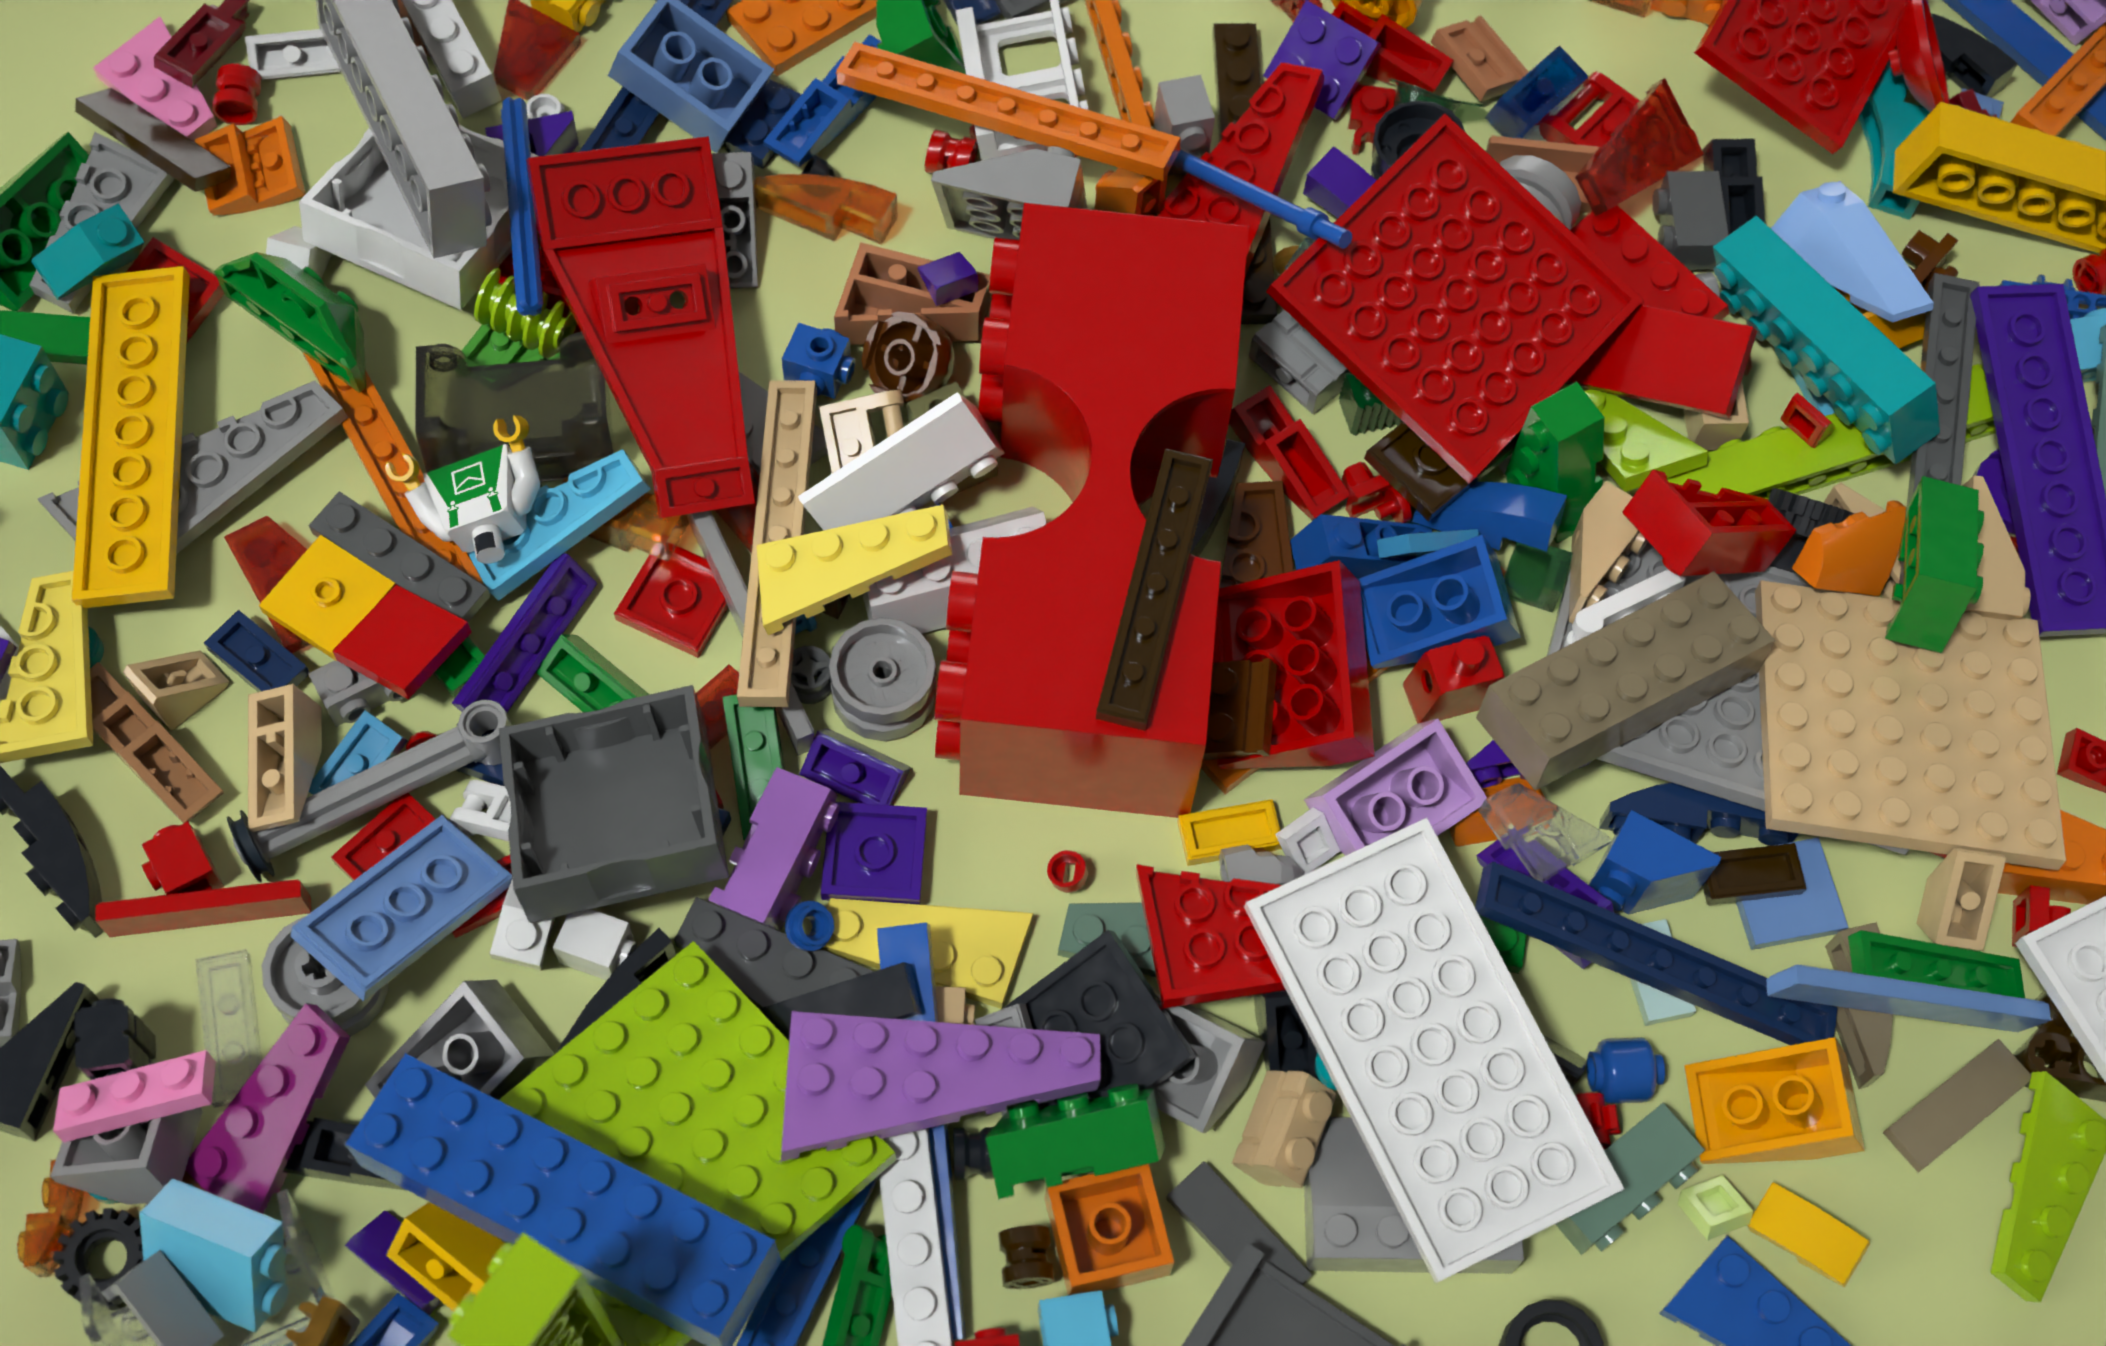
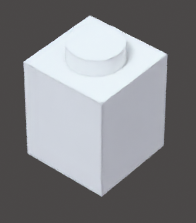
M588 909L567 915L553 950L559 964L608 980L618 966L636 950L637 943L633 941L634 938L629 922Z

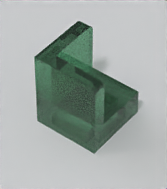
M1516 542L1504 577L1510 600L1553 613L1562 594L1573 553L1549 546L1546 552Z

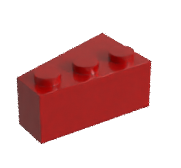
M1654 469L1622 511L1628 520L1663 557L1662 561L1666 568L1679 576L1708 575L1713 571L1716 574L1765 572L1797 531L1768 499L1723 487L1717 494L1700 490L1702 487L1701 483L1692 479H1687L1683 485L1671 483L1666 479L1667 475L1665 472Z

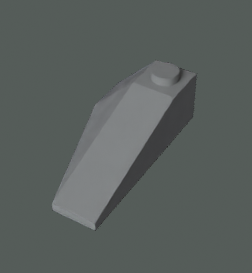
M1151 987L1161 1001L1160 991ZM1192 1005L1165 1008L1197 1057L1153 1088L1157 1108L1202 1133H1207L1246 1088L1266 1042Z

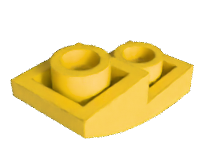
M1774 1182L1771 1183L1752 1215L1750 1224L1747 1225L1754 1234L1796 1256L1799 1263L1844 1288L1870 1245L1869 1240L1839 1220Z

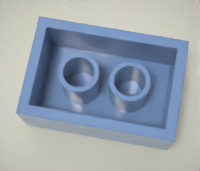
M657 0L618 51L608 76L694 138L709 136L711 150L718 153L726 139L764 89L774 69L681 1Z

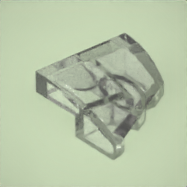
M1520 783L1511 785L1486 798L1478 810L1504 849L1507 850L1512 847L1533 879L1541 882L1548 880L1570 865L1575 866L1609 845L1612 841L1603 831Z

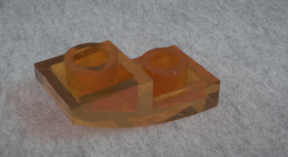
M51 1160L50 1176L56 1160ZM45 1177L42 1183V1201L48 1212L26 1214V1229L19 1233L17 1241V1252L20 1262L24 1263V1268L39 1278L50 1277L58 1266V1263L53 1261L54 1251H62L63 1245L57 1241L62 1233L69 1237L74 1231L69 1224L75 1219H79L85 1193L83 1190L57 1183L51 1177Z

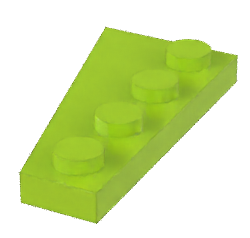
M2047 1071L2032 1072L2028 1089L2035 1093L2031 1113H2023L2019 1133L2026 1137L2021 1162H2013L2009 1180L2010 1183H2013V1201L2011 1209L2003 1210L1991 1268L1993 1276L2026 1302L2042 1301L2106 1153V1120Z

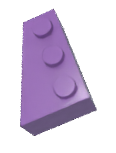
M776 767L750 817L752 827L743 848L736 846L729 858V863L735 866L725 889L722 890L714 887L708 901L777 931H781L790 909L801 902V896L796 895L803 877L810 878L816 869L821 851L816 849L823 830L830 832L836 822L840 810V805L835 803L838 795L830 788Z

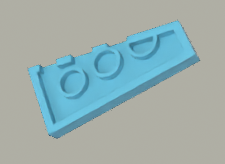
M622 449L569 474L568 481L555 488H549L547 485L541 487L531 511L526 514V529L524 532L503 540L505 555L500 561L491 564L480 563L476 559L475 551L467 552L485 586L488 588L489 593L499 601L647 493L651 488L633 459Z

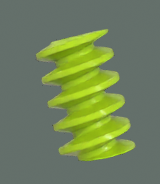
M499 268L493 269L486 276L478 292L474 308L475 320L482 325L490 323L491 329L499 334L506 332L507 337L514 342L522 340L523 346L530 350L538 348L539 354L547 359L555 356L570 340L578 325L572 312L567 318L562 317L565 303L560 300L550 310L547 309L549 295L543 292L542 312L535 317L530 314L521 315L516 307L514 276H509L503 284H500L501 270Z

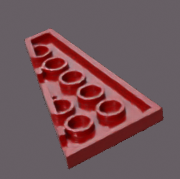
M1281 62L1249 100L1250 107L1235 124L1230 122L1221 133L1222 140L1210 154L1205 152L1200 159L1278 196L1324 84L1323 71L1321 69ZM1187 173L1163 201L1165 207L1157 216L1249 226L1245 267L1246 276L1271 213Z
M1136 864V877L1163 1009L1286 990L1244 908L1246 902L1282 885L1233 878L1230 882L1199 878L1200 873L1181 871V875L1155 872L1154 867Z

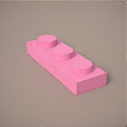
M207 1050L60 1088L53 1132L63 1142H68L211 1105L216 1061Z

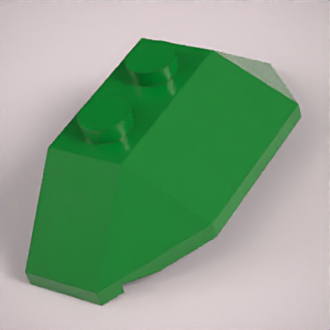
M259 252L220 265L214 271L226 297L357 392L361 393L366 388L364 331L357 315L359 308L347 294L342 291H338L336 294L325 287V283L320 276L309 267L300 269L286 258Z

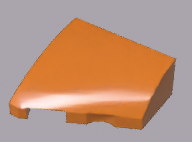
M1892 500L1887 502L1886 512L1868 517L1861 511L1848 516L1840 523L1833 524L1830 522L1814 528L1792 569L1815 589L1880 596L1899 551L1905 523L1906 507L1899 501Z

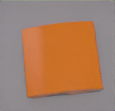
M283 116L244 132L233 123L195 139L196 144L231 166L230 180L204 189L208 210L212 215L238 214L290 202L305 195L291 124Z

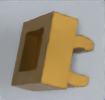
M322 1296L318 1306L311 1302H303L298 1308L306 1317L310 1318L305 1331L296 1332L295 1330L288 1329L285 1336L296 1346H348L360 1320L341 1301Z

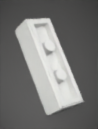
M320 29L245 36L249 67L255 69L261 75L262 80L341 72Z

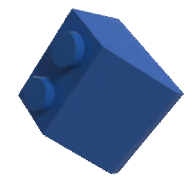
M1631 810L1610 842L1588 885L1611 901L1614 911H1622L1630 915L1693 899L1717 867L1721 857Z

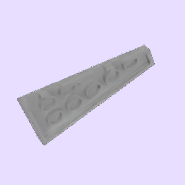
M315 380L263 402L260 410L237 420L232 415L218 421V428L197 437L193 433L182 437L176 554L348 418L344 409ZM79 487L57 497L52 492L38 498L37 500L76 541Z

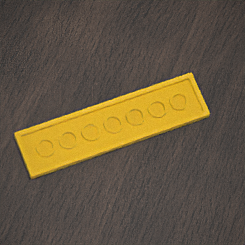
M184 266L93 276L72 601L76 606L82 605L83 608L174 598L190 276Z

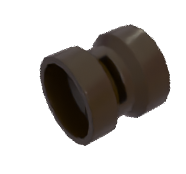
M1039 1225L1019 1226L1005 1229L998 1233L999 1249L1006 1255V1265L1002 1268L1004 1288L1030 1289L1050 1285L1054 1282L1053 1264L1047 1260L1046 1251L1051 1245L1048 1227Z

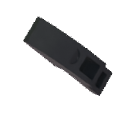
M0 766V813L4 815L12 810L20 819L12 827L29 845L21 853L33 868L25 874L44 896L53 890L63 901L55 909L75 931L84 925L95 938L104 932L95 921V905L102 903L100 884L93 860L80 832L71 817L42 781L24 793Z

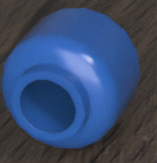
M1645 1038L1603 1039L1598 1043L1595 1051H1590L1587 1056L1586 1069L1589 1088L1592 1092L1597 1091L1603 1094L1605 1103L1648 1102L1655 1093L1656 1085H1662L1665 1080L1664 1059L1661 1054H1654L1651 1044Z

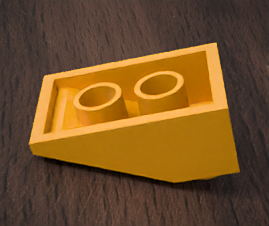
M1835 1037L1684 1065L1696 1139L1705 1149L1699 1156L1702 1164L1815 1160L1865 1151L1847 1056Z

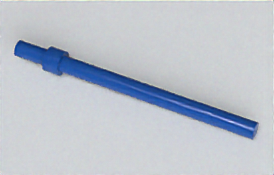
M1181 149L1172 164L1295 225L1299 233L1313 240H1317L1320 237L1343 249L1348 247L1352 241L1351 231L1330 222L1326 214L1312 207L1303 209Z

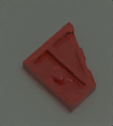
M509 0L493 73L496 84L529 101L544 89L581 45L580 33L519 0Z

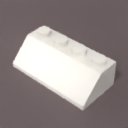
M957 392L799 495L798 498L823 530L918 510L932 500L935 504L945 501L959 490L956 485L970 475L974 478H979L993 470L998 465L996 459L1005 452L978 408Z
M1029 507L949 528L953 555L896 580L891 576L873 583L869 587L870 591L862 594L868 620L881 617L901 620L919 630L921 634L945 628L952 571L978 573L983 537H1009L1033 531L1046 525L1044 512L1035 507Z

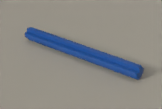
M508 97L502 102L501 117L516 307L521 315L530 314L535 317L542 312L543 292L537 223L526 159L531 157L527 105L521 98L512 99Z

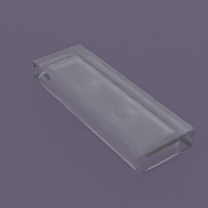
M247 949L195 959L204 1048L216 1061L211 1103L214 1108L229 1105L262 1061L251 957Z

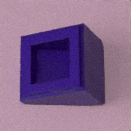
M960 252L918 267V272L936 306L978 291V274Z

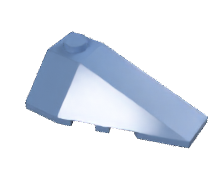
M1828 182L1820 185V187L1801 192L1771 227L1783 241L1830 285L1850 294V303L1892 323L1933 310L1934 302L1862 199L1842 182Z

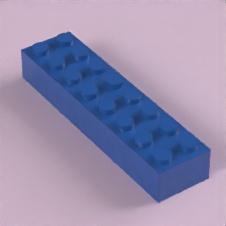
M406 1053L345 1143L361 1167L506 1242L515 1244L524 1232L582 1272L590 1286L706 1346H733L781 1262L774 1239Z

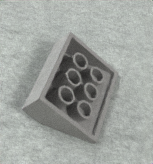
M1051 146L1048 147L1047 151L1035 148L933 172L931 182L948 229L991 239L999 237L1019 240L1024 203L1087 209L1081 159L1074 158L1075 154L1072 151L1061 147Z
M1329 1117L1316 1149L1314 1161L1309 1168L1304 1182L1307 1270L1430 1273L1351 1117ZM1520 1241L1458 1273L1512 1274L1524 1261L1523 1243Z

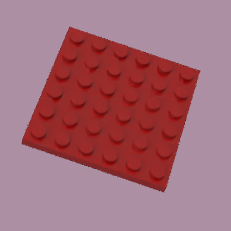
M1444 114L1334 222V224L1351 231L1352 241L1348 247L1340 248L1319 237L1266 291L1468 484L1479 475L1523 428L1530 407L1555 394L1644 300L1447 114Z

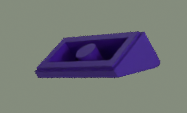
M825 728L817 731L799 775L830 788L858 803L892 805L911 767Z
M385 1210L352 1236L345 1246L399 1293L430 1316L441 1301L386 1256L402 1223Z

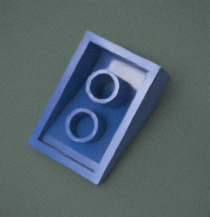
M1483 534L1358 579L1361 589L1365 644L1371 666L1374 669L1416 663L1425 652L1431 649L1457 643L1468 638L1489 636L1493 647L1521 638L1497 554Z

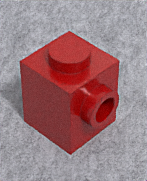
M188 821L181 825L164 827L155 833L153 839L141 844L149 859L148 862L142 864V868L155 891L163 888L165 894L169 895L224 887L200 837Z

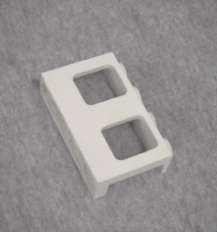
M1050 0L1051 11L976 25L972 7L955 10L967 75L1052 100L1064 98L1068 100L1069 105L1089 110L1087 100L1078 102L1077 96L1085 95L1081 69L1072 70L1071 65L1079 63L1075 38L1066 39L1065 34L1073 33L1069 7L1060 8L1059 0ZM1044 37L1056 38L1061 59L1058 66L1012 76H1006L1002 73L998 52L1002 46ZM974 125L982 161L1035 148L1044 151L1048 150V146L1024 139H1017L1011 135Z

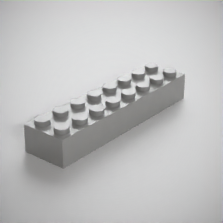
M316 0L319 28L433 258L487 246L486 226L492 225L491 212L485 200V192L490 191V180L487 170L483 164H476L471 139L467 133H460L455 108L452 104H445L439 77L436 74L430 75L425 51L421 45L415 46L410 22L407 17H400L397 0Z

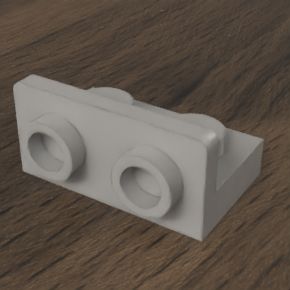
M335 660L308 673L335 727L343 723L356 722L364 710L370 713L372 709L388 701H399L405 698Z

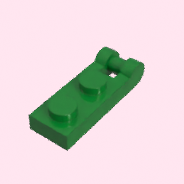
M852 1225L847 1229L842 1239V1251L845 1257L822 1346H879L892 1287L886 1235H880L876 1238L871 1230L859 1225ZM869 1261L873 1264L871 1272L867 1271Z

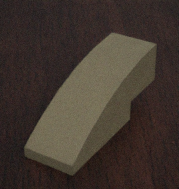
M1877 922L1841 930L1830 940L1825 948L1834 970L1852 973L1848 936L1860 930L1880 933ZM1835 1006L1838 1008L1835 1028L1846 1053L1858 1089L1867 1088L1884 1074L1891 1043L1893 1014Z
M1998 1039L1883 1133L1919 1173L2029 1083L2031 1074Z

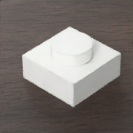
M1311 808L1275 834L1285 856H1289L1301 868L1302 876L1314 871L1340 852V848L1324 813L1315 808Z

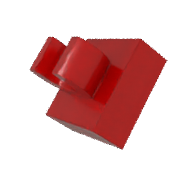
M2029 885L2013 900L2012 946L2017 947L2015 943L2021 937L2070 914L2071 909L2064 906H2050V888Z

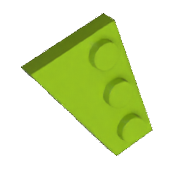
M1593 389L1585 390V393L1605 417L1603 459L1599 462L1624 492L1639 488L1653 469L1665 472L1667 478L1707 465L1708 450L1615 394Z

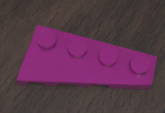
M305 1003L190 1155L185 1170L206 1192L264 1214L272 1194L279 1193L288 1174L284 1171L295 1144H302L310 1126L306 1123L316 1099L323 1098L350 1036L317 1004Z

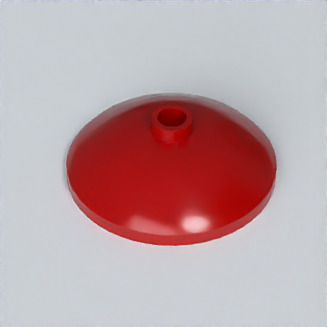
M1906 0L1897 22V50L1889 51L1890 64L1894 77L1903 75L1906 86L1913 98L1931 112L1940 102L1950 104L1938 37L1928 0Z

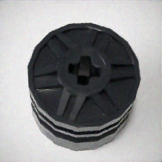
M1426 101L1402 103L1385 112L1375 126L1371 176L1378 180L1444 114H1447L1464 130L1462 121L1451 110L1437 103Z

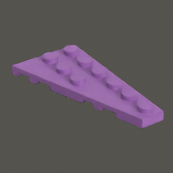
M792 1011L780 1162L799 1158L800 1152L826 1147L827 1151L847 1146L848 1141L876 1135L882 1139L960 1121V1116L986 1111L988 1115L1005 1111L1007 1105L1033 1099L1040 1103L1097 1090L1100 1082V1034Z

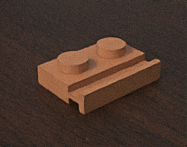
M1482 16L1476 17L1474 22L1471 23L1465 20L1437 29L1430 41L1436 49L1454 59L1450 66L1480 102L1510 92L1515 86L1519 88L1525 87L1531 76L1529 71Z

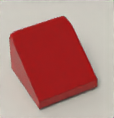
M1798 392L1791 398L1780 418L1785 425L1814 449L1833 433L1836 428L1827 417Z

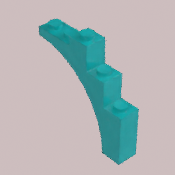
M1889 59L1858 117L1870 153L1872 180L1867 207L1909 220L1920 201L1893 193L1895 149L1930 112L1923 106L1904 102L1908 87L1903 75L1894 77Z

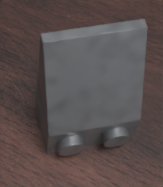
M497 979L463 981L365 1083V1086L376 1098L406 1053L499 1100L551 1058L554 1052Z

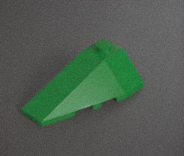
M877 0L876 26L882 41L877 44L878 49L966 74L964 60L954 32L950 26H945L939 12L935 8L941 4L940 0Z
M69 131L58 138L0 188V305L12 311L19 310L34 295L30 287L31 280L36 271L35 266L31 262L32 258L46 248L50 236L56 234L61 222L59 215L65 201H70L77 185L75 177L81 163L86 164L89 154Z

